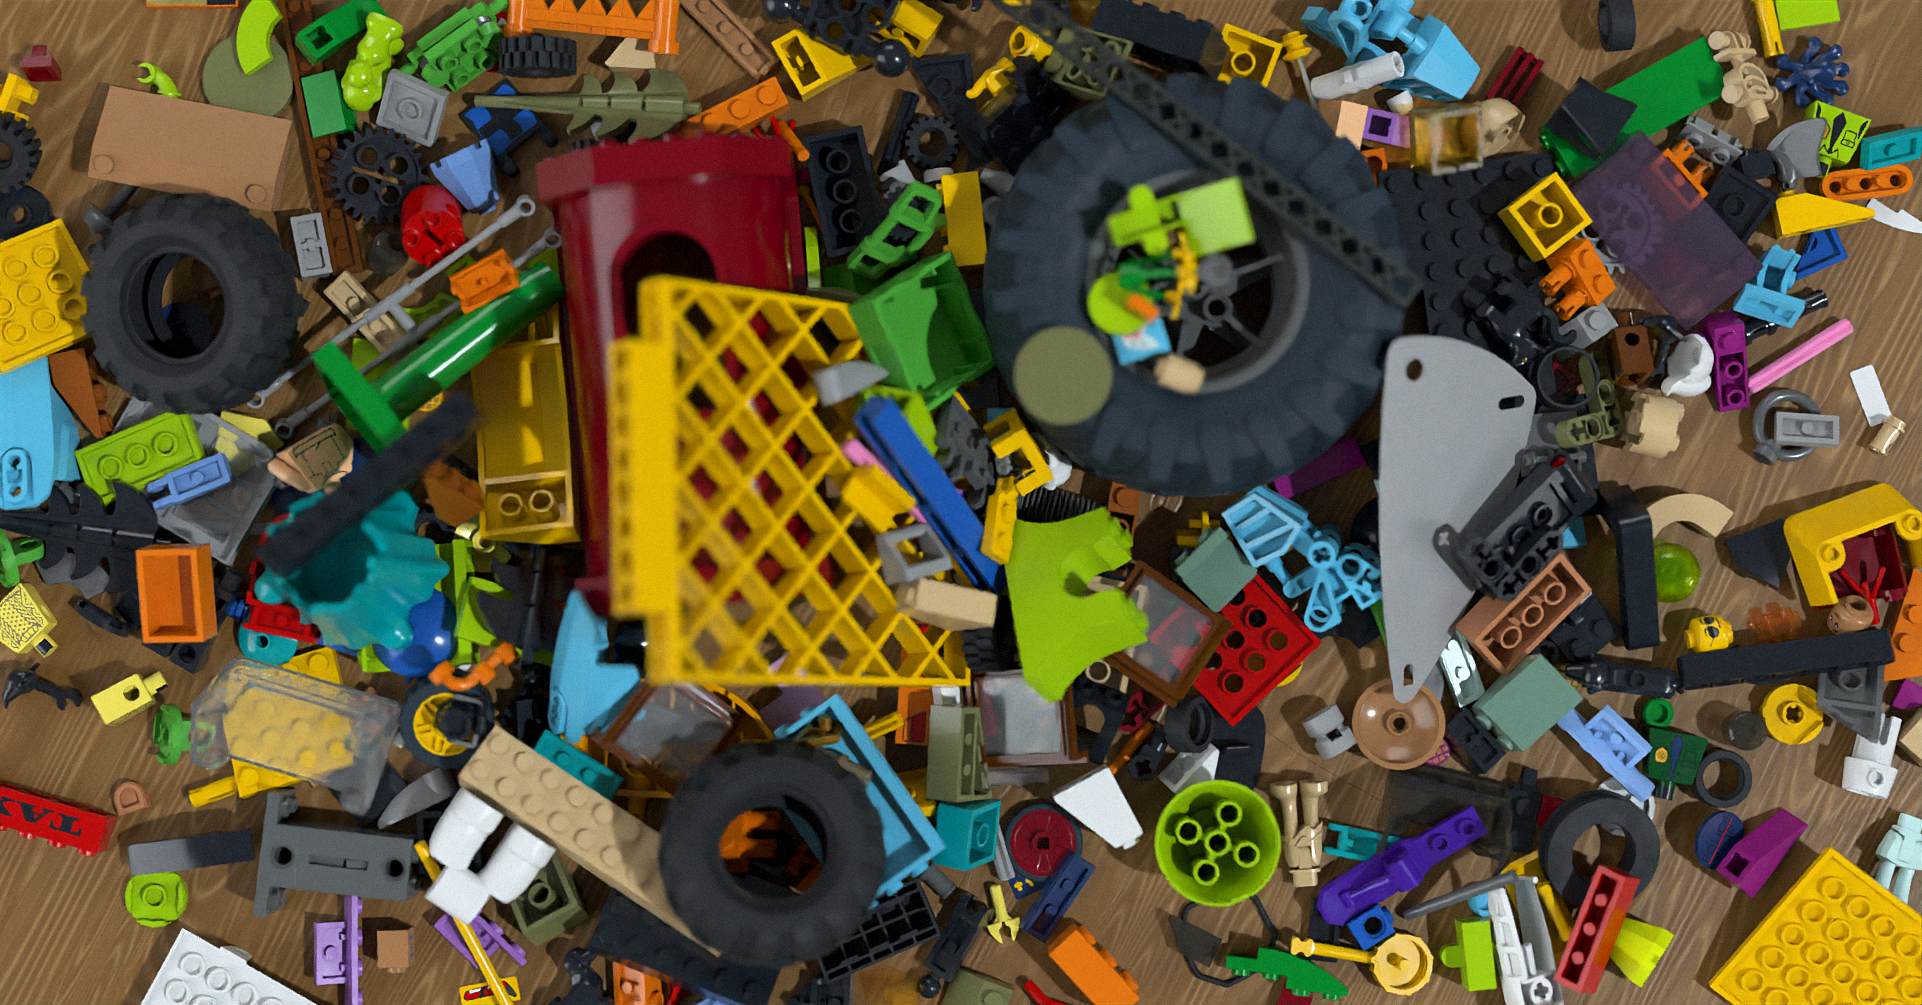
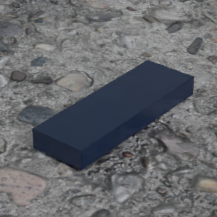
M1069 850L1018 926L1045 943L1096 869V866L1072 850Z

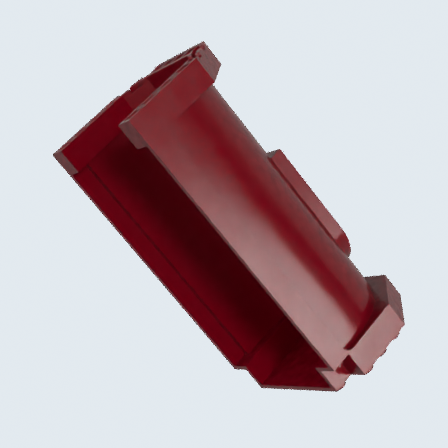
M700 131L694 133L695 137L682 138L681 134H668L662 136L663 140L650 142L649 137H637L630 139V144L618 145L616 140H606L598 142V147L571 150L570 154L560 157L544 158L543 162L536 163L539 202L552 213L554 226L561 232L562 243L557 248L559 279L567 293L561 301L587 567V579L575 580V588L581 593L584 603L594 616L616 615L610 345L629 340L624 292V274L627 264L634 252L648 240L667 234L682 235L694 239L709 251L715 263L719 286L805 298L808 282L794 153L788 139H782L781 135L748 137V133L714 135L713 131ZM730 303L733 308L737 305V303ZM760 307L745 322L765 351L780 336ZM793 311L796 316L799 314V312ZM810 327L808 332L813 338L812 327ZM728 342L724 346L726 375L736 388L750 370ZM792 350L778 365L780 371L798 394L812 378ZM762 386L747 402L767 430L772 427L782 414ZM818 399L810 411L821 424ZM717 409L693 412L702 424L705 425ZM732 423L716 439V442L736 468L752 451ZM676 429L677 458L688 443ZM795 429L780 445L799 472L804 469L814 456ZM701 460L684 477L686 483L705 507L721 488ZM765 466L749 483L769 510L784 493ZM825 472L812 489L830 512ZM734 503L718 521L719 525L738 549L754 531V528ZM797 508L782 526L801 552L816 535V532ZM677 510L679 539L690 525ZM703 541L686 560L688 566L706 588L709 587L723 569ZM768 546L764 548L751 565L771 591L787 572ZM828 550L814 569L834 593L837 589L834 556ZM735 585L721 604L749 600L740 588ZM799 588L793 597L806 595ZM679 592L680 608L691 607Z

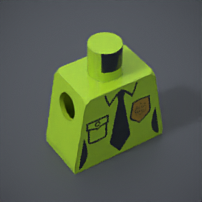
M1816 100L1806 108L1804 120L1817 117L1827 119V127L1819 149L1822 174L1814 176L1823 179L1827 177L1831 165L1841 167L1850 161L1871 120Z

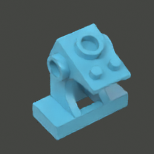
M1774 244L1761 257L1752 261L1748 270L1751 284L1747 282L1744 284L1734 300L1733 310L1792 328L1804 310L1805 300L1786 295V290L1791 289L1795 282L1796 272L1793 269L1800 260L1801 255L1796 254V251L1793 249L1786 251L1780 249V245Z

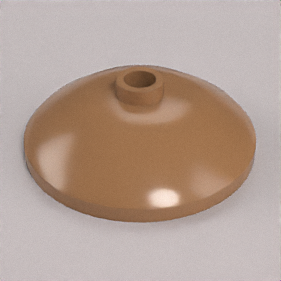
M1404 678V686L1413 684V679ZM1392 679L1381 680L1370 686L1361 695L1353 711L1352 730L1358 747L1371 761L1388 769L1405 770L1425 763L1439 749L1445 734L1446 721L1443 707L1437 696L1424 684H1422L1412 700L1407 703H1400L1394 697ZM1399 717L1403 718L1406 722L1405 727L1401 730L1394 726L1395 719Z

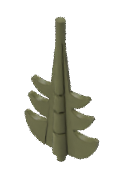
M657 68L649 69L651 79L643 91L637 90L633 78L616 71L613 73L614 85L608 93L602 92L600 82L595 77L585 74L584 85L579 94L535 96L476 95L474 100L475 107L512 108L574 115L567 127V132L570 136L587 130L596 118H602V124L595 132L596 140L617 136L628 127L630 122H636V129L628 139V144H630V139L637 137H649L650 142L663 140L662 136L675 134L682 121L687 119V114L701 115L702 109L701 103L688 102V89L686 83L679 75L669 70Z

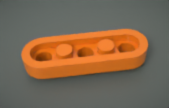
M1901 164L1869 171L1862 168L1841 170L1827 174L1826 178L1820 180L1818 188L1821 197L1841 202L1893 197L1910 190L1913 184V175L1909 168ZM1891 176L1897 178V186H1893L1890 183ZM1861 179L1868 183L1866 190L1860 187ZM1831 183L1837 185V193H1833L1830 190Z

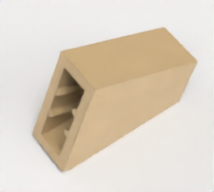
M918 578L899 583L895 611L948 631L993 626L997 595Z

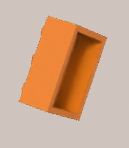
M210 543L152 544L136 550L143 643L204 642L218 635Z
M1073 922L1047 946L1049 956L1095 1005H1134L1140 999L1137 992L1139 988L1137 981L1126 969L1120 972L1116 968L1118 963L1115 957L1105 947L1100 950L1095 945L1097 942L1096 937L1084 924L1078 927Z

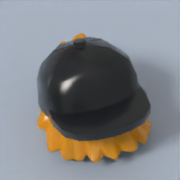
M625 615L616 625L614 639L610 644L611 648H613L611 659L614 661V665H634L640 679H645L650 673V665L647 662L649 660L648 615Z

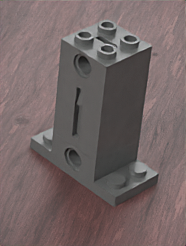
M282 787L268 791L253 916L267 917L280 911L281 906L286 904L287 888L401 902L412 899L418 895V891L423 890L425 874H419V855L413 846L418 842L417 833L292 819V814L295 815L297 813L299 803L298 796H295L296 788ZM287 849L291 850L292 858L288 855ZM397 860L402 863L403 872L398 869Z

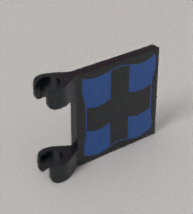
M508 78L486 94L522 96ZM474 104L460 115L480 141L488 139L493 149L495 160L512 179L520 174V169L508 155L532 135L537 133L549 148H553L558 143V139L533 110L475 107Z

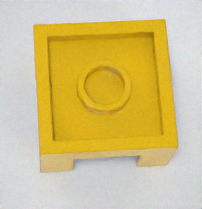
M1015 407L983 426L989 438H994L1010 428L1011 430L990 442L993 451L1001 459L1017 450L1021 459H1015V465L1022 467L1023 473L1021 476L1035 469L1033 473L1015 483L1022 497L1054 478L1044 454Z

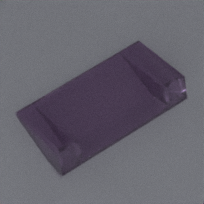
M1641 129L1628 134L1570 189L1571 193L1593 221L1589 226L1677 321L1684 331H1688L1726 301L1764 267Z

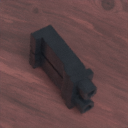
M211 556L213 571L218 560ZM231 567L225 568L221 577L213 573L217 634L235 600L243 592L239 588L243 573ZM218 635L204 642H142V645L164 658L171 656L169 661L191 674H195L205 668L209 660L207 656Z

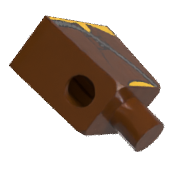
M1631 312L1617 313L1613 315V318L1619 326L1613 329L1606 338L1607 359L1613 385L1615 388L1642 385L1654 372L1646 328L1643 325L1633 326Z

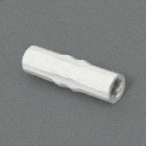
M1393 51L1315 77L1311 81V90L1318 102L1320 99L1331 100L1343 95L1357 93L1374 85L1402 77L1404 74V63L1400 54Z

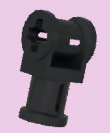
M1156 720L1153 723L1154 729L1146 742H1143L1138 752L1131 756L1128 762L1130 774L1139 781H1148L1155 776L1157 765L1169 745L1165 737L1164 725ZM1148 759L1147 765L1150 770L1137 774L1138 768L1135 766V763Z

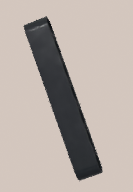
M1878 629L1693 653L1680 656L1676 661L1682 690L1689 691L1883 666L1895 662L1896 657L1890 631L1888 629Z

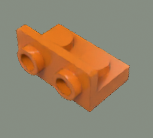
M613 962L614 1005H664L662 982L660 979Z

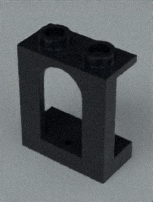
M1078 675L1071 682L1074 713L1083 705L1095 706L1102 711L1105 721L1099 733L1075 724L1078 750H1088L1089 761L1102 766L1125 716L1131 695L1093 681L1088 677ZM1056 714L1050 724L1044 744L1061 750L1058 715Z

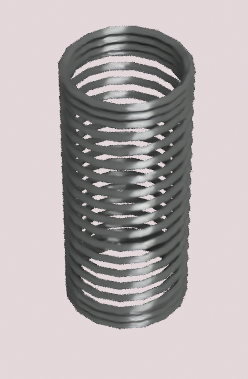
M1039 486L1038 490L1036 488L1023 497L1019 492V495L1016 497V517H1020L1024 506L1022 518L1025 519L1029 508L1027 520L1031 519L1034 511L1033 523L1036 521L1038 513V523H1041L1044 512L1043 523H1047L1051 511L1049 523H1052L1055 513L1054 522H1058L1061 513L1060 521H1063L1066 515L1067 519H1070L1071 517H1077L1078 513L1080 516L1102 507L1107 510V504L1100 501L1095 506V500H1092L1090 504L1089 498L1085 502V497H1082L1080 500L1079 495L1074 500V493L1069 498V492L1064 496V491H1061L1058 496V489L1053 494V490L1048 492V489L1044 488L1043 490L1042 486Z

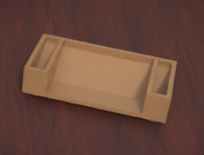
M110 85L92 145L88 177L169 193H207L210 196L227 197L247 208L268 212L279 211L293 120Z

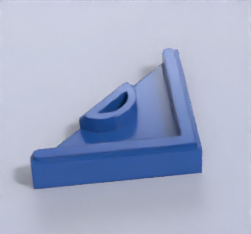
M1835 228L1809 233L1795 270V281L1848 258Z

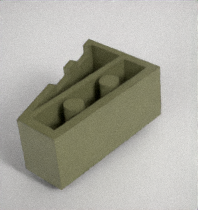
M955 704L931 705L929 745L927 748L926 798L951 802L992 799L991 789H986L984 773L988 772L987 762H982L980 745L985 744L980 708Z

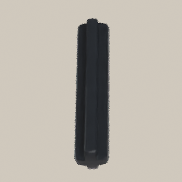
M905 91L903 93L877 170V174L880 177L897 166L907 131H909L919 101V95L914 92Z

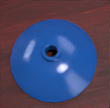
M434 588L433 594L428 601L414 605L408 613V621L413 626V640L409 647L396 651L382 644L372 643L373 650L378 659L391 671L409 677L429 675L445 660L449 662L458 648V638L453 637L457 624L456 607L445 594Z

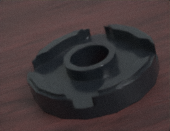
M23 185L19 190L13 187L11 193H4V191L0 193V238L4 241L53 221L54 214L50 201L35 188ZM24 207L28 211V219L24 223L18 224L15 221V212L19 208Z

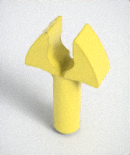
M993 884L989 887L996 918L993 923L987 925V928L997 941L1003 943L999 929L1002 926V922H1005L1011 929L1014 941L1019 930L1020 918L1019 916L1012 918L1007 914L1001 885Z

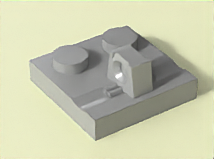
M393 68L388 74L376 124L388 130L394 128L395 133L400 135L405 133L407 138L432 148L438 138L450 92Z

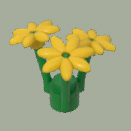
M1179 232L1178 236L1180 247L1173 248L1172 252L1143 259H1129L1128 264H1119L1120 290L1128 289L1129 295L1136 293L1137 295L1164 300V304L1173 305L1171 319L1176 318L1178 315L1179 305L1181 304L1180 297L1183 295L1184 288H1188L1189 293H1193L1195 284L1198 283V278L1194 273L1198 268V264L1194 262V253L1192 251L1188 252L1186 237L1182 232ZM1174 259V261L1183 259L1184 265L1177 266V269L1146 270V266H1144ZM1177 276L1180 279L1176 293L1167 291L1166 294L1140 288V286H1146L1148 277Z

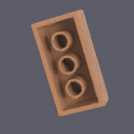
M1559 552L1513 600L1503 601L1498 597L1492 600L1484 596L1454 627L1487 664L1506 677L1592 589L1563 554Z

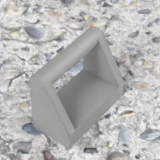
M921 522L879 534L876 537L886 585L908 582L952 568L950 555L928 523ZM919 536L924 560L907 565L894 546V543Z

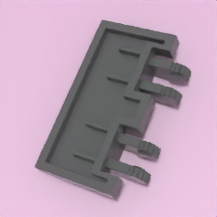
M952 394L951 397L941 404L935 440L939 448L935 453L934 459L941 469L945 470V474L951 482L958 481L963 475L970 482L967 504L972 510L977 509L979 512L977 513L978 517L982 522H985L989 496L994 495L997 479L999 478L995 465L996 454L990 445L991 440Z

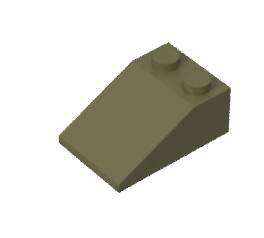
M557 849L546 866L539 870L527 889L517 899L510 902L523 935L536 946L591 917L583 897Z

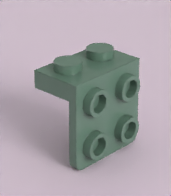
M1208 527L1196 539L1199 544L1191 552L1186 549L1174 561L1177 566L1172 570L1213 612H1219L1257 574V568H1253L1250 561L1227 538L1229 535L1221 527H1216L1214 530Z

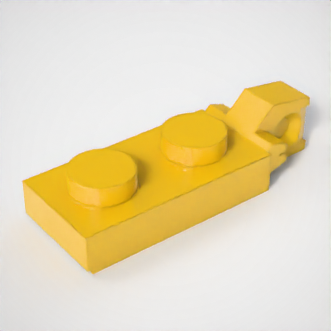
M1013 476L997 479L995 493L989 496L983 533L981 552L1000 565L1009 563L1013 544L1012 537L1017 516L1016 497L1019 495L1015 485L1019 480Z

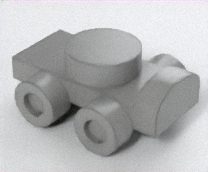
M1017 450L1001 459L996 455L995 465L999 478L1010 476L1019 478L1022 475V467L1015 465V459H1021Z

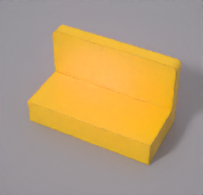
M875 463L854 467L840 495V499L880 534L886 533L894 514L912 511L916 500Z

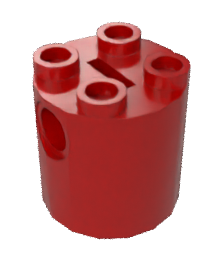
M436 185L420 186L407 195L402 203L400 212L404 249L412 259L432 268L465 244L463 213L460 201L448 189Z

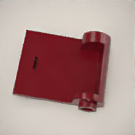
M1893 522L1842 541L1846 554L1845 561L1840 568L1828 572L1837 599L1843 596L1857 595L1839 574L1840 569H1844L1861 589V584L1867 582L1871 592L1881 566H1884L1886 570L1876 598L1883 597L1885 603L1903 599V593L1908 592ZM1834 604L1814 606L1815 611L1833 608Z

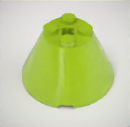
M1226 780L1199 782L1178 793L1162 812L1155 834L1156 857L1165 878L1175 890L1186 898L1209 906L1233 905L1259 892L1273 875L1281 850L1279 827L1267 803L1249 788ZM1216 834L1218 837H1220L1219 842L1213 841L1212 844L1209 845V839L1211 838V836Z

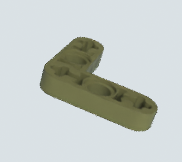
M1600 350L1587 352L1596 362L1600 377L1598 388L1592 399L1588 402L1591 414L1560 421L1555 427V438L1563 448H1571L1615 437L1623 431V418L1615 386L1613 385L1609 363L1606 355ZM1582 354L1578 364L1586 398H1588L1595 386V371L1590 360ZM1599 388L1603 393V401L1599 395ZM1587 422H1589V424H1590V426H1591V431H1592V434H1591V435L1589 434V431H1588V428H1587ZM1574 429L1576 435L1571 436L1570 430Z

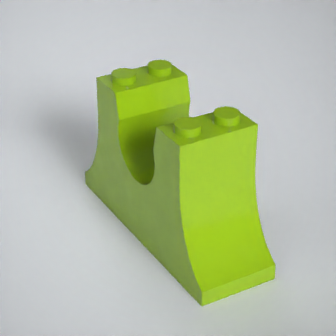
M1102 507L1074 518L1052 523H1031L1016 518L1009 563L1005 564L1024 681L1048 703L1061 700L1070 683L1094 662L1109 654L1147 642L1146 629L1149 628V621L1146 613L1143 610L1140 611L1136 607L1132 598L1128 599L1120 589L1098 591L1094 595L1083 598L1086 586L1095 576L1105 571L1115 570L1132 560L1130 547L1133 546L1131 534L1128 529H1123L1120 526L1116 516L1112 517Z

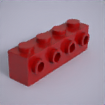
M1598 865L1592 877L1586 898L1580 907V913L1575 926L1569 935L1563 956L1558 963L1553 980L1579 993L1596 992L1640 878L1614 866Z

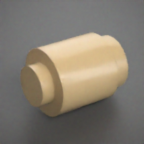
M1169 353L1166 358L1160 357L1154 375L1159 376L1157 381L1159 384L1184 394L1188 392L1195 394L1201 384L1204 370L1198 368V364Z

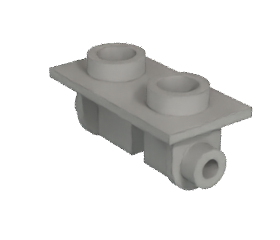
M1689 115L1683 124L1685 127L1675 137L1678 141L1680 139L1687 140L1689 142L1688 148L1692 145L1694 150L1722 166L1726 163L1731 165L1743 152L1741 150L1743 144L1739 143L1737 137L1735 138L1721 129L1718 130L1716 136L1711 134L1714 125L1699 118L1697 115L1695 117Z

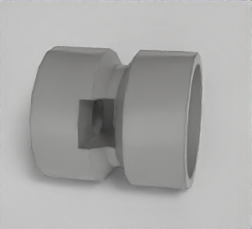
M1336 703L1319 710L1301 722L1309 737L1316 738L1315 747L1323 761L1342 753L1357 743L1349 726H1343L1344 717ZM1333 730L1335 735L1328 738L1326 734Z

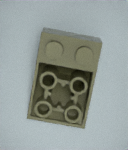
M1067 27L1063 28L1057 42L1060 44L1073 42L1072 31ZM1083 28L1126 60L1134 44L1132 41ZM1078 36L1079 41H1084L1082 38ZM1094 47L1080 48L1081 59L1084 62L1099 61L1098 51ZM1052 50L1043 69L1062 94L1078 99H1106L1105 96L1110 92L1055 50ZM1106 67L1107 79L1115 82L1121 67Z

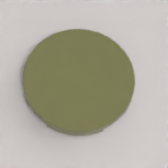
M237 35L223 40L210 53L203 70V87L208 101L211 105L272 117L277 116L284 108L288 107L295 93L289 55L278 43L270 39V49L274 60L251 76H248L243 71L239 61Z
M1056 327L1037 334L1023 347L1016 362L1014 379L1018 396L1029 412L1045 422L1065 425L1089 418L1102 406L1111 387L1112 370L1108 355L1095 338L1075 328Z

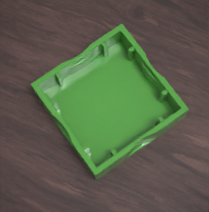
M951 251L921 259L847 307L872 364L881 366L889 372V375L880 379L881 385L889 388L919 392L928 412L951 397L954 391L961 385L975 380L997 364L993 355V346L983 323L972 306L968 289Z

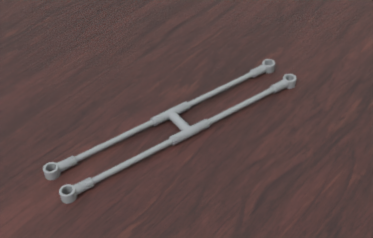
M521 195L517 199L516 205L498 217V221L411 283L407 282L367 310L362 318L281 374L267 390H262L255 394L261 397L260 400H252L247 405L251 408L262 407L265 398L282 387L286 380L314 361L312 355L332 340L337 345L368 322L372 323L387 311L395 317L408 333L393 343L389 350L360 369L359 373L363 377L396 353L400 354L440 326L444 319L461 308L460 299L438 315L434 314L420 325L414 322L399 303L414 293L415 289L500 228H506L521 216L532 215L535 211L533 197ZM523 202H529L531 207L523 209L520 205ZM555 227L546 229L543 238L527 248L523 255L513 261L515 267L518 268L529 259L533 260L549 248H558L562 243L560 230ZM549 235H556L558 239L551 242L547 237ZM328 393L310 406L301 408L289 418L278 419L275 423V434L280 439L290 438L294 428L310 418L314 411L331 400ZM284 425L287 426L289 430L281 431L279 427Z

